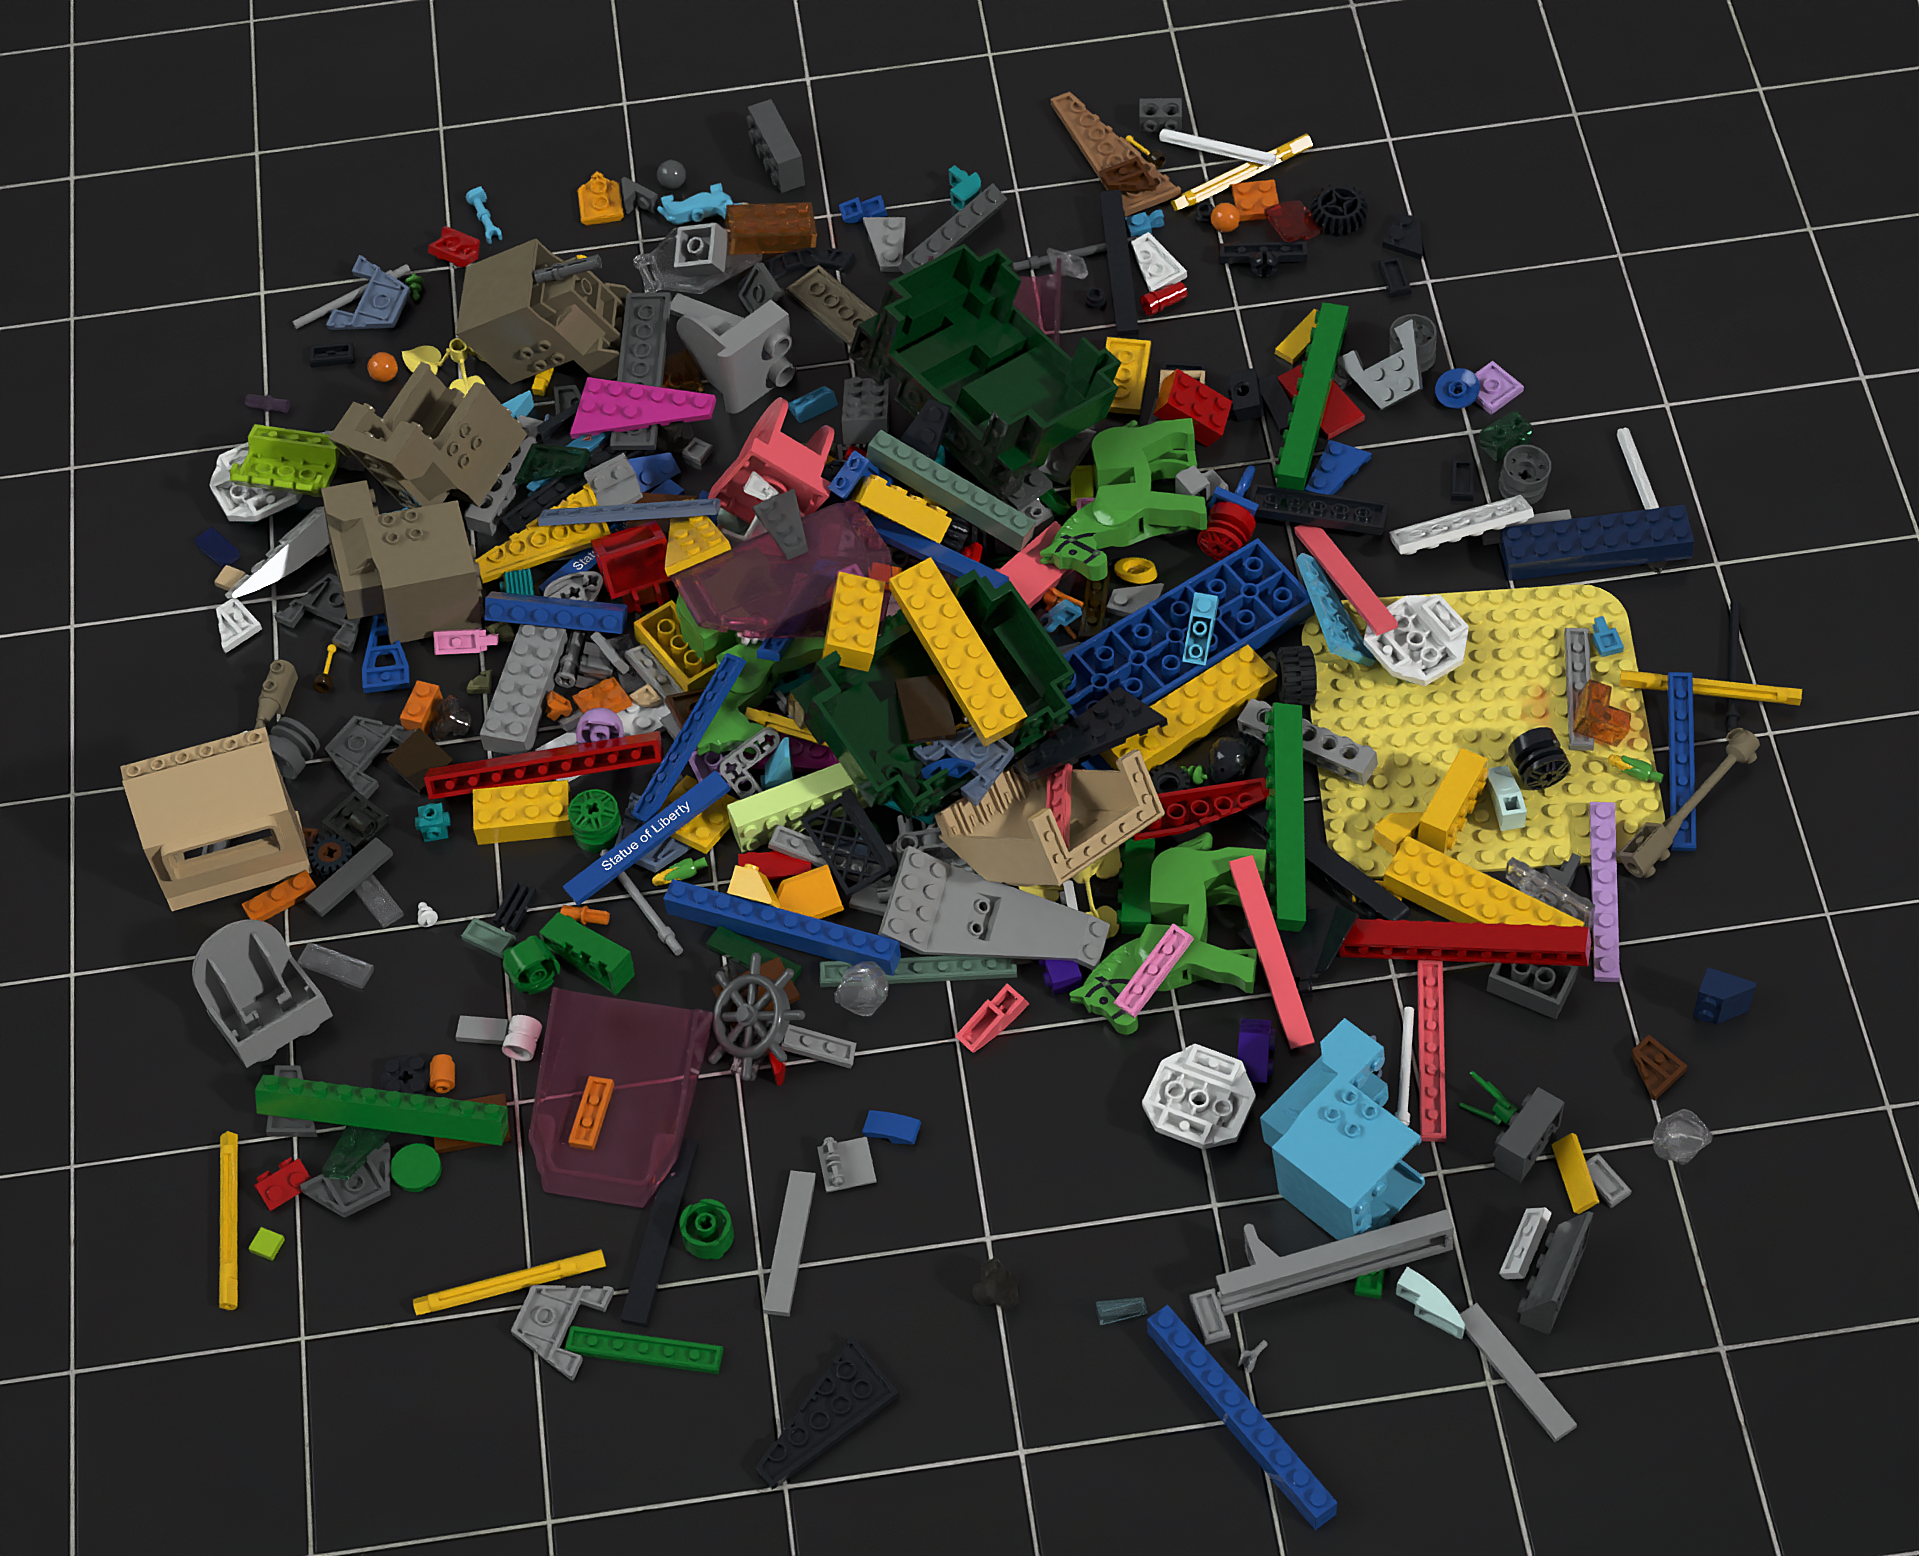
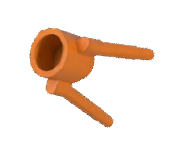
M1054 587L1050 588L1043 598V602L1047 605L1046 611H1049L1064 599L1076 604L1081 609L1084 603L1060 592ZM1061 625L1074 640L1077 639V636L1068 625Z

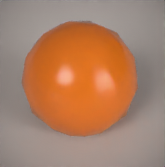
M1221 203L1213 209L1210 216L1211 223L1219 232L1229 233L1239 225V210L1233 204Z
M378 352L368 361L367 369L369 375L378 382H388L398 372L395 358L386 352Z

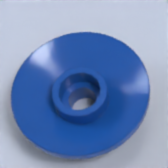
M1455 368L1445 372L1439 377L1435 386L1438 401L1451 409H1461L1469 406L1477 399L1480 392V383L1477 376L1464 368ZM1458 390L1462 391L1459 394H1455V392Z

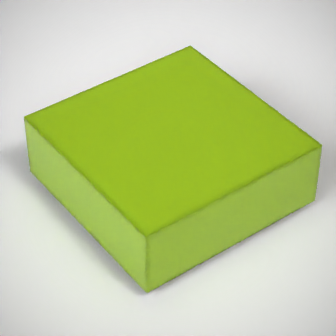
M261 1227L248 1249L253 1254L273 1261L285 1239L282 1235Z

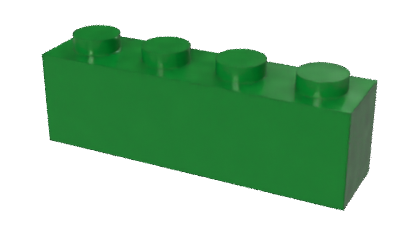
M1129 838L1125 841V847L1120 849V862H1124V868H1119V882H1123V889H1118V903H1122V910H1117V924H1121L1122 934H1142L1146 925L1152 924L1150 888L1151 868L1155 860V838L1138 841Z

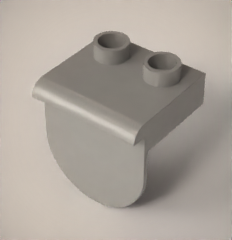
M769 300L735 326L730 325L719 314L701 319L684 315L677 321V333L687 356L702 376L723 393L728 413L741 412L776 385L783 387L788 384L795 375L796 366L789 314L772 300Z
M250 919L228 924L213 933L203 943L195 957L192 967V978L195 988L207 1008L208 1015L246 1067L256 1062L268 1060L276 1053L277 1049L299 1036L311 1034L319 1027L320 1023L333 1016L324 996L292 957L282 935L269 923Z

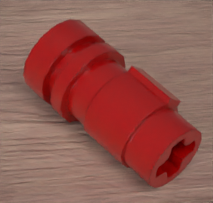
M1177 282L1158 291L1154 290L1140 297L1142 309L1148 316H1152L1157 312L1163 311L1164 307L1171 306L1186 298L1187 290L1182 282Z

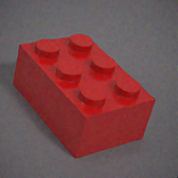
M1177 368L1163 380L1153 415L1163 421L1192 418L1194 439L1209 447L1223 436L1232 401Z

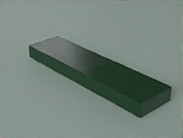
M720 925L706 943L707 948L750 969L751 955L755 952L761 955L760 965L779 957L785 969L791 968L794 971V976L791 978L793 983L802 972V967Z

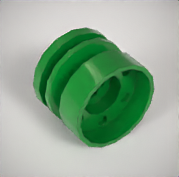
M599 789L586 790L578 794L571 801L568 808V817L576 843L583 850L592 853H600L604 849L610 850L614 848L622 825L616 800L608 792Z

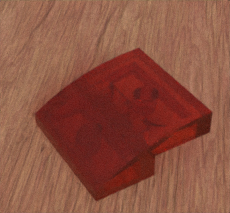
M1301 201L1283 202L1264 209L1265 217L1285 242H1292L1301 237L1304 240H1308L1323 232L1322 227L1317 226L1316 221L1311 219L1312 215Z

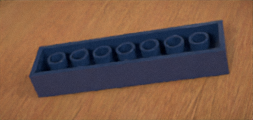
M1685 505L1504 527L1500 531V548L1507 581L1692 558L1694 539Z

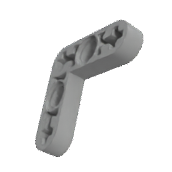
M772 727L761 729L726 755L720 762L721 774L741 799L751 796L754 792L758 794L764 791L747 769L778 747L780 737L777 730ZM765 734H768L769 736L774 735V742L771 744L768 741L765 742L762 745V748L764 750L760 751V748L755 743V741L758 740L760 745L765 740ZM753 747L757 751L756 756L752 759L745 758L743 756L745 748ZM728 762L731 765L736 763L735 770L739 776L734 781H732L735 778L734 773L731 770L725 771L727 768L726 763ZM749 780L752 783V787L748 791H741L738 787L739 782Z

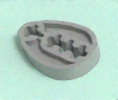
M595 571L571 573L551 582L546 587L543 596L567 599L572 591L573 593L578 592V598L572 596L570 599L595 602L602 589L603 579L601 574ZM589 579L591 581L596 580V586H594L593 584L588 585Z

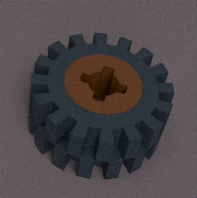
M332 834V838L324 835L325 840L318 838V844L313 843L311 845L312 850L309 849L308 857L314 873L316 872L319 878L322 876L324 880H327L329 876L331 877L354 857L349 841L347 839L344 840V837L341 835L339 838H337L336 834Z

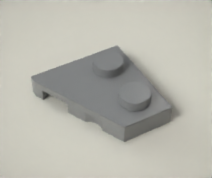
M1164 584L1114 589L1106 607L1107 613L1127 617L1162 596Z

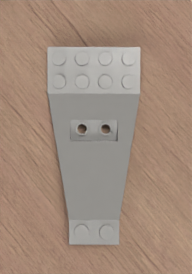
M908 846L904 850L878 935L897 940L899 945L925 955L1068 960L1094 970L1099 965L1110 924L1090 914L1003 883L986 881L980 875L952 866ZM979 904L983 906V911L980 909ZM973 926L977 928V933L974 932Z

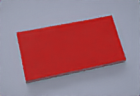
M1302 364L1277 377L1284 392L1292 400L1294 395L1299 393L1296 389L1298 379L1303 378V374H1301ZM1333 380L1319 430L1327 440L1365 420V415Z

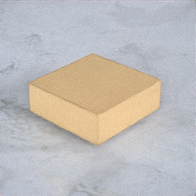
M226 565L214 583L217 587L229 591L246 573Z

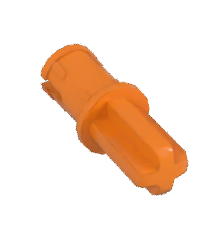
M563 905L560 912L565 916L572 917L576 922H581L582 925H586V923L607 925L610 918L609 912L589 909L588 906L573 907Z

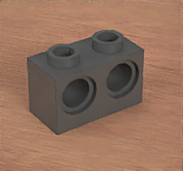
M1182 98L1140 99V132H1161L1162 129L1182 131Z

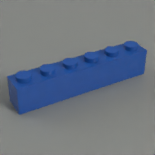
M492 591L485 598V620L617 634H622L627 628L628 605Z

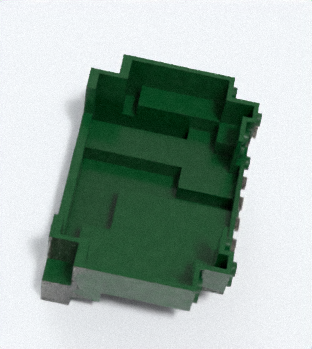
M962 244L888 282L878 314L858 324L848 356L877 384L891 377L896 380L898 386L893 399L914 419L929 399L952 406L941 445L997 499L1002 501L1020 490L1027 474L1045 464L1052 448L1106 418L1119 388L1113 381L1121 361L1106 348L1099 351L1085 337L1080 339L1073 359L1069 357L1013 304L1022 281L1011 270L1013 261L998 248L979 258L965 244Z
M975 569L956 579L951 591L1028 716L1021 728L1002 738L1014 748V756L1009 761V765H1013L1022 758V754L1027 751L1031 752L1038 747L1044 735L1049 732L1055 734L1065 726L1064 722L1069 719L1068 715L1072 706L1064 694L1068 691L1067 687L1072 684L1071 680L1075 671L1011 581L995 589L987 576L980 578ZM909 622L876 640L874 655L868 672L839 666L841 657L837 651H834L816 662L810 680L790 691L785 708L799 729L802 730L807 727L819 745L827 743L871 808L877 804L882 806L894 800L907 819L912 816L917 818L929 811L935 813L944 806L942 802L949 799L951 801L958 799L961 796L960 788L975 778L970 772H967L960 778L947 776L949 771L945 768L928 779L923 778L921 772L916 779L912 776L904 781L900 774L889 775L890 780H887L875 763L879 749L890 754L894 748L904 744L908 750L910 761H920L914 756L913 749L920 745L922 748L928 746L926 743L909 744L894 685L895 680L940 674ZM944 681L954 724L957 725L960 723V718L964 713ZM945 754L937 761L952 757L948 754Z

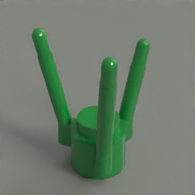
M1471 1071L1470 1075L1498 1101L1492 1109L1495 1115L1464 1103H1459V1107L1490 1119L1497 1125H1500L1502 1121L1508 1125L1515 1112L1518 1113L1519 1108L1511 1103L1491 1082H1485L1474 1071Z

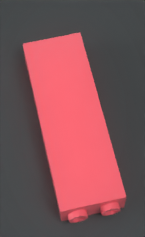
M1056 521L998 570V572L1009 577V581L1014 585L1029 608H1032L1040 601L1050 588L1057 586L1074 571L1072 569L1060 570L1054 563L1041 564L1043 556H1040V552L1052 544L1055 535L1062 527Z

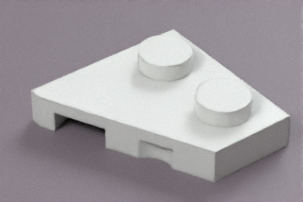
M231 598L216 608L222 639L221 644L225 653L262 630L261 624L237 598Z

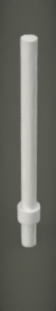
M1412 1007L1404 1008L1398 1111L1395 1112V1117L1406 1126L1410 1124L1408 1099L1414 1008Z

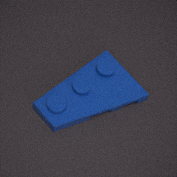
M1329 440L1305 491L1333 495L1343 486L1345 480L1351 475L1354 476L1358 472L1359 467L1371 459L1372 453Z
M671 452L628 459L636 472L642 492L681 473Z

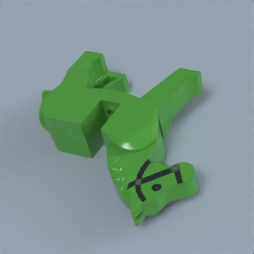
M1192 418L1156 421L1139 427L1136 420H1131L1122 427L1109 428L1098 433L1092 441L1093 479L1097 493L1095 500L1082 507L1064 523L1055 535L1052 544L1040 552V556H1043L1041 564L1054 563L1060 570H1076L1089 580L1099 581L1107 576L1108 570L1106 554L1097 549L1110 546L1125 547L1153 536L1174 533L1180 530H1207V512L1204 497L1151 491V481L1165 478L1175 479V476L1180 471L1188 469L1193 465L1197 468Z
M1205 832L1192 840L1183 842L1160 853L1153 861L1151 868L1150 907L1152 924L1146 925L1140 938L1120 946L1108 955L1091 972L1084 986L1070 992V1001L1072 1003L1084 1004L1088 1013L1093 1012L1104 1016L1120 1034L1129 1035L1135 1032L1138 1028V1017L1133 1018L1117 1007L1114 1001L1172 924L1193 936L1194 940L1156 991H1169L1196 981L1209 979L1217 983L1235 985L1245 993H1253L1258 967L1257 949L1225 950L1207 944V908L1222 904L1242 907L1228 865L1229 861L1253 855L1265 890L1266 850L1226 847L1211 851L1213 837L1210 833Z

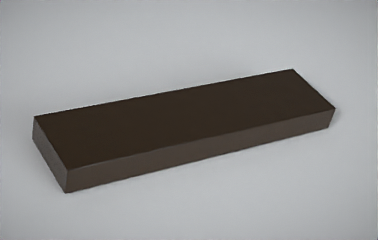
M1108 570L1107 576L1099 581L1086 578L1078 642L1083 643L1104 629L1111 570Z

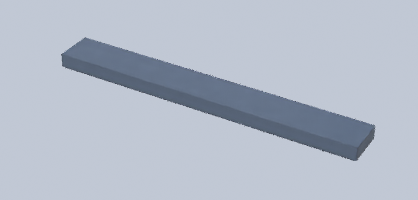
M713 498L545 509L538 517L539 526L717 515L721 503L720 499Z

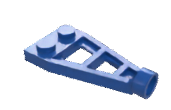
M384 613L374 615L362 666L364 693L411 688L409 665L400 641H395L392 645L377 646V637L388 635V626L383 621V618H385ZM393 654L396 661L395 665L375 667L378 655Z

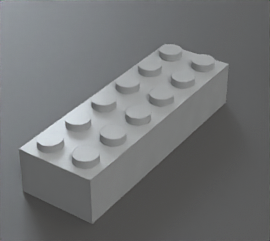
M520 624L480 732L484 750L510 755L531 752L548 705L546 696L550 690L554 689L556 683L555 676L560 670L559 661L566 653L568 644L566 629Z

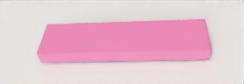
M1172 924L1114 1001V1004L1133 1018H1136L1194 940L1193 936Z

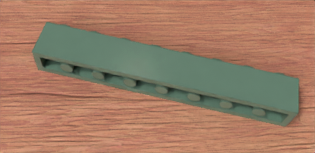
M880 430L868 444L866 458L874 466L1017 551L1021 552L1032 538L1035 520L883 430Z

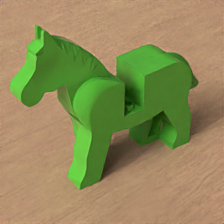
M758 548L728 563L720 573L711 579L702 569L695 568L677 599L676 612L680 621V633L683 641L689 644V648L696 652V656L699 659L701 657L704 665L714 661L716 656L718 668L726 653L746 661L738 678L698 743V755L708 751L720 755L722 752L734 750L763 729L764 726L748 721V718L745 716L747 707L754 708L759 706L775 684L788 673L822 659L826 635L821 629L811 631L807 626L800 631L780 662L757 658V650L763 642L758 640L756 644H752L750 640L749 644L744 646L741 642V637H737V633H742L745 626L750 627L751 633L756 629L759 635H762L763 633L750 615L759 611L778 610L783 607V593L770 578V563ZM763 580V581H760V582H758V583H755V584L750 585L751 583H753V582H755V581ZM766 734L764 735V742H762L760 745L758 740L755 741V743L759 746L760 751L764 750L762 748V745L765 742H767ZM747 747L744 752L751 754L757 753L753 747Z

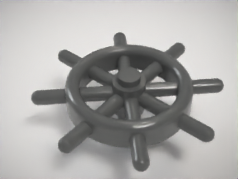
M757 952L751 955L750 974L741 975L730 981L724 972L718 971L715 977L724 989L716 1001L713 1013H700L698 1015L699 1022L713 1023L714 1033L719 1042V1046L708 1057L709 1063L716 1064L726 1052L742 1058L741 1078L744 1081H748L751 1078L753 1059L762 1058L772 1052L779 1062L783 1063L787 1060V1055L779 1044L787 1032L789 1021L805 1018L803 1010H790L789 1000L783 989L794 976V971L791 968L786 969L776 981L760 975L761 955ZM762 986L767 991L757 1002L758 987ZM748 989L747 1002L741 996V993ZM773 1001L774 1011H766V1006ZM733 1003L738 1007L737 1012H730ZM729 1022H738L730 1032ZM745 1031L744 1046L741 1047L735 1041ZM755 1031L762 1039L756 1045H754Z

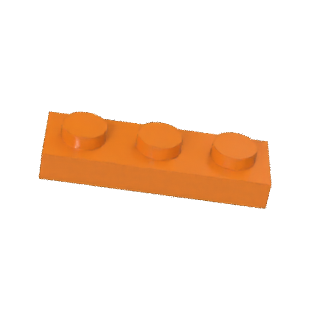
M305 870L242 904V907L249 919L265 921L301 902L316 890L317 887Z
M589 1076L568 1141L570 1147L594 1151L615 1085L612 1079Z

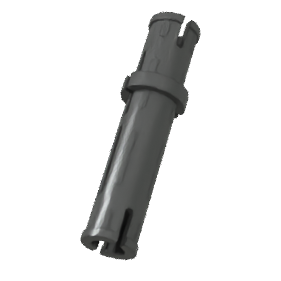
M599 254L567 263H554L550 267L535 270V280L538 284L551 280L560 281L563 280V277L602 268V261Z

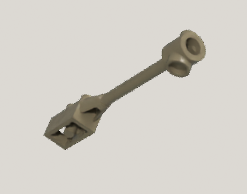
M274 660L270 665V671L266 681L263 683V689L258 699L257 723L254 730L266 727L275 713L282 715L285 713L298 679L295 667L285 660Z
M1736 728L1730 731L1726 736L1729 743L1726 747L1728 756L1682 808L1662 824L1646 822L1617 854L1625 868L1632 875L1639 878L1652 876L1656 871L1653 866L1657 860L1664 861L1670 856L1668 848L1673 843V839L1683 823L1682 821L1735 762L1750 764L1757 759L1755 751L1760 746V742L1753 733L1743 730V728Z

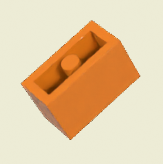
M417 680L400 716L404 729L414 731V729L420 728L428 736L443 703L439 685Z

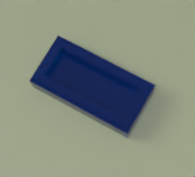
M213 527L194 539L195 544L222 569L241 557L240 552Z

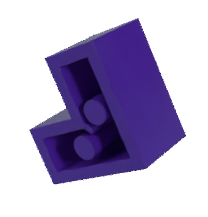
M1241 1018L1238 1060L1243 1062L1250 1082L1267 1083V1075H1272L1273 1060L1268 1058L1269 1050L1274 1051L1276 1029L1271 1028V1020Z

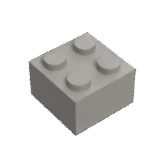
M717 223L678 227L674 268L686 277L724 273L728 232Z

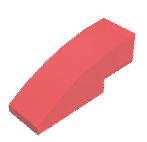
M1006 984L992 1001L987 1000L955 1037L974 1053L1002 1032L1020 1015L1029 1003L1009 984Z

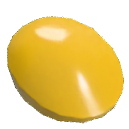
M1123 558L1116 562L1114 568L1117 576L1133 584H1147L1158 576L1154 563L1144 558Z

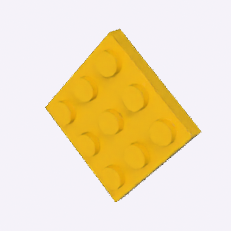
M686 775L666 797L657 814L698 784V780ZM728 794L723 795L670 837L707 854L731 827L727 805L739 800Z

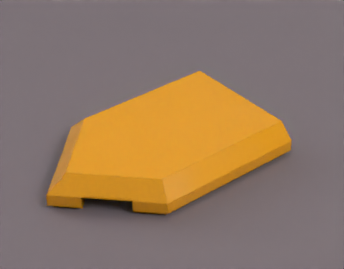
M596 171L591 176V180L578 189L581 222L585 225L620 221L624 217L620 184L614 180L606 179L603 177V174Z
M828 864L781 881L776 892V896L781 904L780 909L821 919L844 910Z

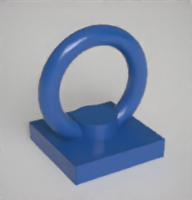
M1249 465L1244 471L1235 493L1218 486L1216 487L1207 510V516L1214 504L1219 502L1238 504L1247 509L1253 517L1255 516L1259 504L1245 499L1255 474V467L1253 465Z

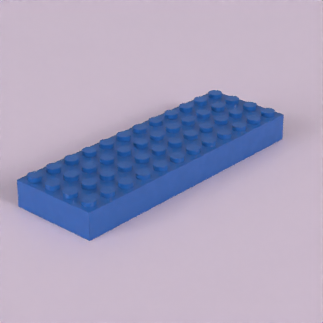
M1257 538L1063 654L1075 671L1071 680L1072 684L1062 692L1072 706L1068 715L1069 723L1118 687L1150 707L1248 644L1256 651L1314 615V607L1307 589ZM1195 592L1215 595L1219 598L1206 666L1182 662Z

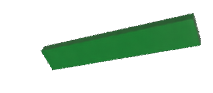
M570 1326L565 1345L566 1351L583 1356L719 1374L724 1351L723 1346Z

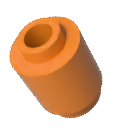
M439 1054L434 1056L430 1063V1088L437 1093H447L455 1087V1063L452 1061L451 1056Z

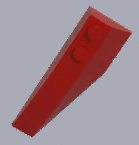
M1265 777L1157 794L1165 814L1132 836L1131 839L1138 841L1182 834L1265 802L1267 796H1269V790L1265 786Z

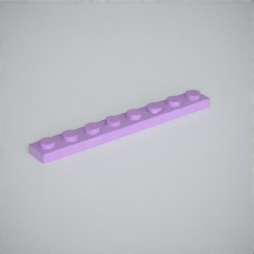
M1590 802L1594 981L1619 982L1615 803Z

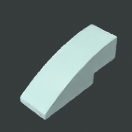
M1407 1267L1397 1283L1396 1295L1415 1304V1316L1462 1339L1465 1323L1458 1311L1435 1285Z

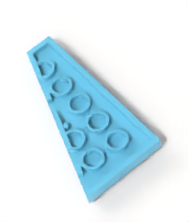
M1301 553L1296 558L1330 653L1341 656L1345 660L1349 659L1357 664L1371 667L1377 660L1364 645L1362 635L1316 558Z

